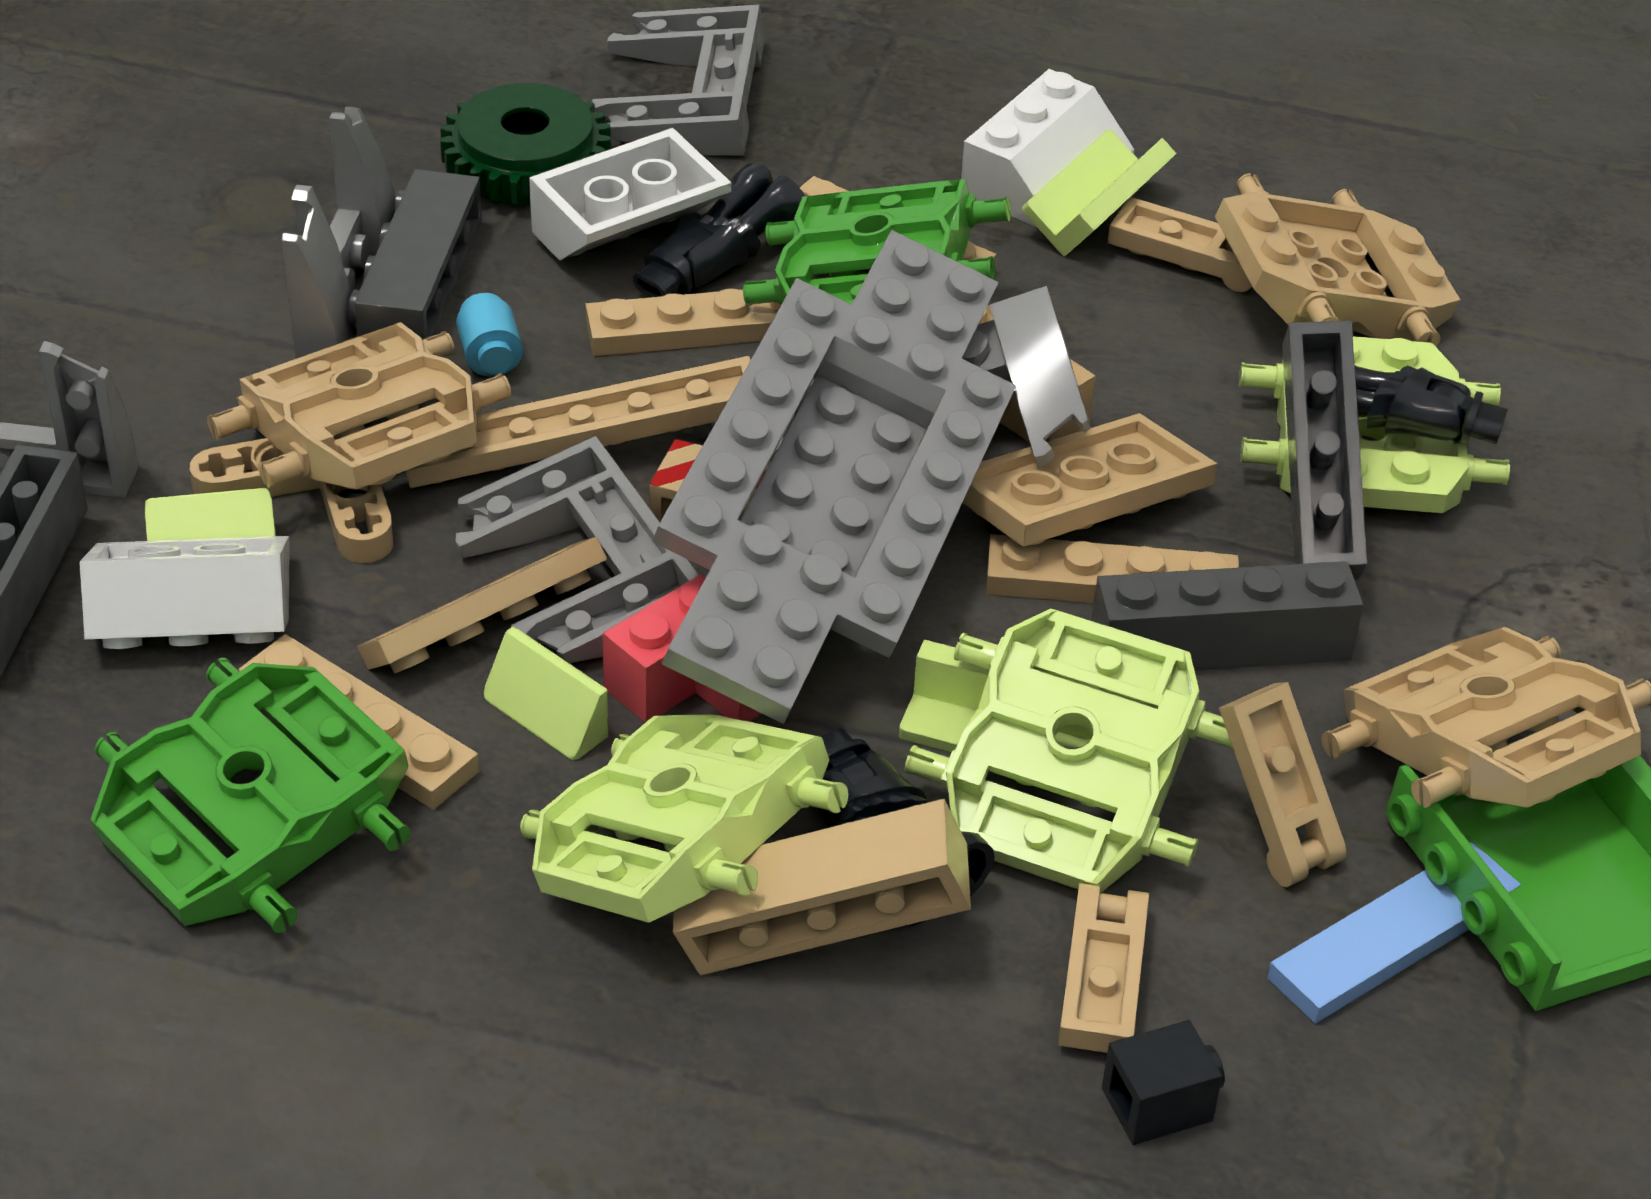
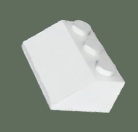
M1048 69L964 141L961 179H966L969 194L975 193L976 201L1008 197L1011 205V216L1036 227L1023 212L1022 206L1108 129L1112 130L1133 154L1134 148L1094 86L1076 80L1067 73Z
M670 128L529 177L532 233L559 260H563L700 210L730 193L732 183L675 129Z
M289 536L96 543L80 561L84 640L102 639L103 647L108 649H125L143 645L142 637L168 636L169 645L172 646L206 644L209 642L208 635L234 634L235 642L245 644L264 643L274 640V632H284L289 621Z

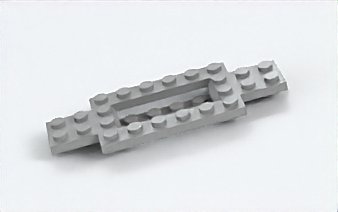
M893 230L888 235L852 305L796 278L658 525L652 540L653 543L710 570L673 638L662 665L784 724L830 629L888 658L891 656L1017 386L962 359L999 282ZM819 370V372H818V374H817V376H816V378H815L813 384L811 385V383H812V381H813V379H814V377H815L817 371ZM811 385V387H810V389H809V391H808V393H807L805 399L803 400V398H804V396H805V394H806V392H807L809 386ZM803 400V402H802V404H801V406H800V408H799V410H798L796 416L794 417V419H793V421H792V423H791V425H790L788 431L786 432V434H785V436H784V438H783V440H782L780 446L778 447V449H777V451H776V453H775V455H774L772 461L770 462V464H769V466H768V468H767V470H766L764 476L762 477V479H761V481H760V483H759V485H758V487H757L755 493L753 494V496H752V498H751V500H750V502H749L747 508L745 509V511H744V513H743V515H742V517H741V519H740V521H739V518H740V516H741V514H742V512H743L745 506L747 505V503H748V501H749V499H750V497H751L753 491L755 490V488H756V486H757V484H758V482H759L761 476L763 475V473H764V471H765V469H766V467H767L769 461L771 460V458H772V456H773V454H774V452H775L777 446L779 445V443H780V441H781V439H782V437H783L785 431L787 430V428H788V426H789V424H790V422H791L793 416L795 415V413H796V411H797V409H798V407H799L801 401Z

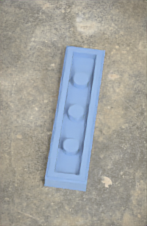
M1473 842L1470 843L1508 892L1521 886L1515 878ZM1425 869L1271 961L1267 979L1311 1021L1317 1024L1468 931L1469 929L1462 917L1461 903L1447 884H1435Z

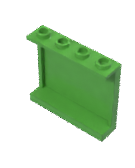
M1637 756L1607 770L1600 777L1588 779L1564 790L1548 801L1534 804L1528 808L1472 799L1463 794L1458 796L1453 794L1433 803L1430 807L1424 808L1423 804H1417L1411 792L1412 782L1419 779V777L1408 764L1399 766L1385 811L1392 829L1397 835L1405 839L1424 864L1430 879L1437 885L1447 884L1461 903L1462 917L1468 929L1479 936L1501 965L1506 979L1512 985L1517 986L1535 1011L1651 975V768L1641 756ZM1473 842L1515 878L1521 886L1508 892L1470 843Z

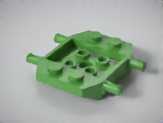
M966 179L803 196L793 221L767 222L766 239L768 245H787L783 247L775 269L777 278L752 282L745 281V284H743L744 301L747 306L772 302L782 304L794 281L798 278L852 305L868 275L859 274L862 270L871 269L891 230L995 280L996 268L992 256L963 260L972 227H977L980 223L1010 221V200L1008 197L976 201L975 193L969 194ZM829 273L830 278L811 279L812 275Z
M220 658L218 659L219 667L213 662L206 673V678L216 688L211 690L192 717L155 728L130 746L116 732L106 734L109 743L103 737L98 740L95 746V753L109 767L90 820L96 836L184 926L242 913L251 909L255 910L271 926L274 932L282 933L286 931L284 922L289 927H292L298 918V911L276 891L277 888L361 828L368 829L389 851L399 849L397 841L402 846L408 841L411 834L410 828L393 815L387 807L409 765L405 749L316 668L252 663L239 671L232 665L229 659ZM243 769L263 771L260 777L253 782L246 784L230 782V779ZM161 778L236 853L226 858L152 784Z

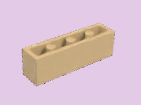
M940 799L763 844L741 863L743 865H752L758 872V884L754 892L749 890V896H741L723 889L711 890L706 896L674 911L673 934L701 976L971 910L967 842L945 799Z

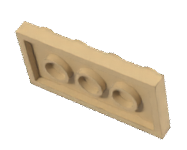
M1138 413L1090 428L1087 432L1079 431L1047 441L1054 451L1055 458L1048 464L1039 467L1031 446L981 461L962 503L1021 546L1038 545L1046 539L1077 529H1087L1095 523L1123 514L1136 513L1144 507L1169 499L1182 498L1190 492L1215 485L1218 463Z

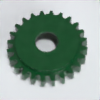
M538 83L507 84L475 94L467 103H459L457 105L458 114L448 113L446 116L447 125H441L440 128L441 161L445 163L446 173L477 176L480 178V195L492 201L514 205H531L529 177L611 149V126L606 124L604 112L595 113V104L593 102L585 103L580 99L579 94H573L559 87ZM538 131V133L530 135H519L511 132Z

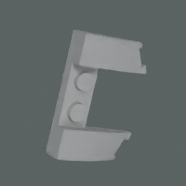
M760 4L636 12L632 15L633 26L640 30L638 34L622 35L612 33L608 37L607 44L610 54L669 65L697 67L692 93L592 99V102L595 104V113L604 112L605 118L610 122L607 124L611 126V139L630 143L673 128L703 156L745 154L750 126L747 103L754 67L761 66L765 44Z
M345 107L344 113L333 112L329 117L338 210L331 225L329 226L312 186L296 185L293 192L292 201L295 206L298 235L283 233L282 246L295 357H302L351 339L356 325L349 322L348 306L351 293L355 288V276L359 268L365 269L368 256L376 255L379 249L382 225L384 222H391L394 216L395 191L386 162L360 108Z
M1044 286L990 304L994 320L977 326L962 359L1004 380L1011 379L1012 383L1017 385L1014 391L1038 467L1048 464L1055 458L1052 447L1045 439L1071 418L1082 431L1087 432L1091 428L1060 323L1048 288Z
M44 341L39 350L53 428L0 422V474L17 444L77 452L85 494L125 498L138 471L139 462L125 405L110 371L102 366L98 371L62 354L64 348Z
M596 436L458 498L460 514L474 517L473 531L456 533L455 542L462 558L529 544L578 527L582 528L588 538L597 536L607 558L605 562L615 576L511 625V627L519 629L535 641L557 650V655L568 663L603 657V632L698 576V573L686 558L652 542L660 522Z

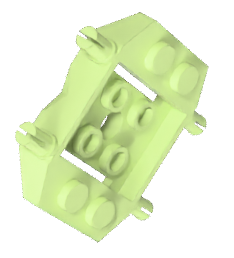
M1353 336L1354 363L1356 366L1381 372L1400 371L1407 365L1416 369L1422 367L1436 375L1466 385L1470 389L1472 398H1474L1476 391L1484 393L1482 402L1499 406L1501 394L1499 383L1465 382V379L1459 378V372L1433 343L1416 342L1403 338L1379 339ZM1283 360L1282 363H1276V366L1241 362L1239 387L1273 389L1274 398H1277V421L1281 428L1278 441L1247 439L1243 437L1240 462L1276 465L1280 489L1291 493ZM1358 417L1363 507L1445 513L1460 504L1463 490H1470L1471 482L1507 485L1510 474V461L1508 459L1474 458L1472 454H1467L1466 445L1453 444L1452 440H1436L1399 433L1385 435V427L1367 429V417ZM1361 436L1372 437L1378 441L1364 440Z
M1051 608L1008 628L998 645L962 633L959 637L960 642H957L954 660H960L989 670L978 709L964 728L957 747L952 751L950 758L913 745L910 749V755L907 756L904 768L907 774L911 773L941 783L942 788L948 789L950 810L960 831L978 833L993 848L994 861L1076 889L1079 888V883L1100 886L1099 893H1102L1141 861L1143 855L1149 857L1150 854L1183 864L1189 868L1192 858L1196 853L1198 839L1160 828V818L1158 816L1189 738L1196 739V737L1234 750L1222 716L1205 711V701L1199 700V687L1190 652ZM1078 725L1087 729L1091 733L1092 739L1082 748L1067 749L1060 746L1055 741L1054 736L1065 726ZM990 771L1014 779L1022 785L1035 786L1078 800L1086 806L1099 807L1116 814L1113 822L985 779Z
M715 714L653 716L632 735L620 734V739L615 738L611 748L613 757L608 765L574 782L541 811L529 810L530 816L528 814L523 816L520 829L524 837L536 839L532 871L541 892L649 923L706 896L711 890L723 889L741 896H749V890L754 892L757 887L758 872L752 865H743L741 863L801 808L813 806L829 810L833 813H839L841 811L840 807L844 808L846 806L849 794L845 784L823 780L829 763V757L822 737ZM601 827L614 830L616 837L619 839L596 834L595 832ZM642 837L663 843L664 848L668 852L623 840H634Z

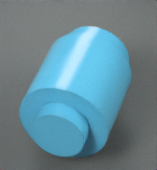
M478 293L466 299L458 313L456 326L467 365L475 373L488 377L510 372L520 363L523 356V345L511 307L500 297L492 293Z

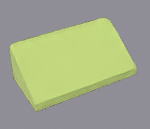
M268 488L149 498L144 503L147 541L276 536L272 493Z
M514 627L508 629L505 632L485 684L484 699L571 760L580 759L608 737L607 689L519 629Z

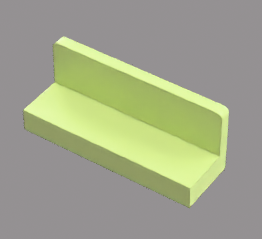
M1108 129L1022 206V210L1065 257L1177 153L1161 138L1138 159L1112 130Z
M924 640L916 656L914 693L900 723L899 737L906 741L948 752L955 750L964 728L978 709L989 670L960 660H954L956 647ZM1069 725L1060 729L1054 736V739L1064 748L1078 749L1088 744L1092 739V735L1082 726Z

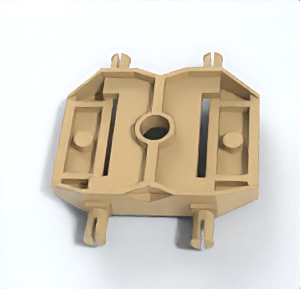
M1251 173L1243 175L1237 181V190L1241 195L1223 198L1215 215L1221 230L1253 289L1288 325L1289 323L1352 320L1353 331L1373 338H1403L1410 341L1433 343L1436 347L1440 343V334L1435 329L1452 317L1461 299L1446 277L1444 269L1438 264L1426 245L1424 237L1416 228L1378 212L1366 210L1360 206L1355 198V194L1350 189L1348 193L1346 189L1336 192L1332 198V204L1277 196L1266 192L1258 176L1254 174L1252 177ZM1367 252L1381 275L1370 268L1365 259ZM1387 285L1391 290L1392 294L1394 295V297H1388L1386 295L1384 290Z
M400 322L239 379L242 396L237 397L239 406L214 415H208L207 423L212 436L216 440L247 428L250 430L257 429L284 453V455L258 463L261 479L268 488L301 475L302 477L310 476L316 481L359 489L367 485L384 484L391 481L396 474L422 464L442 462L451 453L477 444L476 412L480 411V408L510 398L511 387L507 378L502 373L472 385L471 376L451 360L443 358L455 353L454 343L449 333L443 331L440 334L422 340L420 336ZM434 398L439 400L437 403L419 409L418 404ZM383 417L391 419L367 429L364 427V424Z
M1502 627L1453 642L1344 689L1345 714L1350 723L1324 732L1321 742L1324 751L1328 756L1333 755V759L1339 758L1341 755L1361 746H1373L1426 774L1427 776L1416 779L1411 784L1414 800L1419 805L1423 804L1424 808L1430 807L1433 803L1453 794L1457 796L1463 794L1472 799L1528 808L1534 804L1548 801L1555 797L1556 794L1588 779L1600 777L1607 770L1641 755V730L1634 712L1651 705V683L1648 680L1644 682V679L1641 678L1625 686L1623 680L1593 666L1560 659L1561 650L1554 638L1549 640V636H1545L1535 641L1507 627ZM1572 710L1578 713L1558 722V716ZM1525 730L1538 731L1507 745L1508 738Z

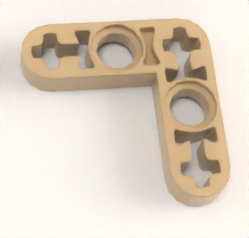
M267 438L203 450L195 455L190 462L189 470L193 494L268 488L261 479L258 463L284 455V453ZM299 475L268 488L272 493V497L320 488L337 548L340 554L347 560L356 563H372L383 559L391 552L393 548L392 520L381 484L367 485L359 488L367 493L356 498H344L337 495L341 491L352 488L316 481L310 476L302 477ZM366 520L368 534H361L360 530L356 528V523Z

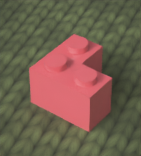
M702 573L603 632L604 687L608 693L645 723L653 716L662 715L695 693L725 717L750 722L762 714L662 665L673 638L706 579V576Z

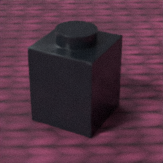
M1189 1019L1110 1042L1101 1089L1132 1145H1136L1212 1122L1219 1090L1225 1083V1074L1217 1051L1211 1045H1204Z

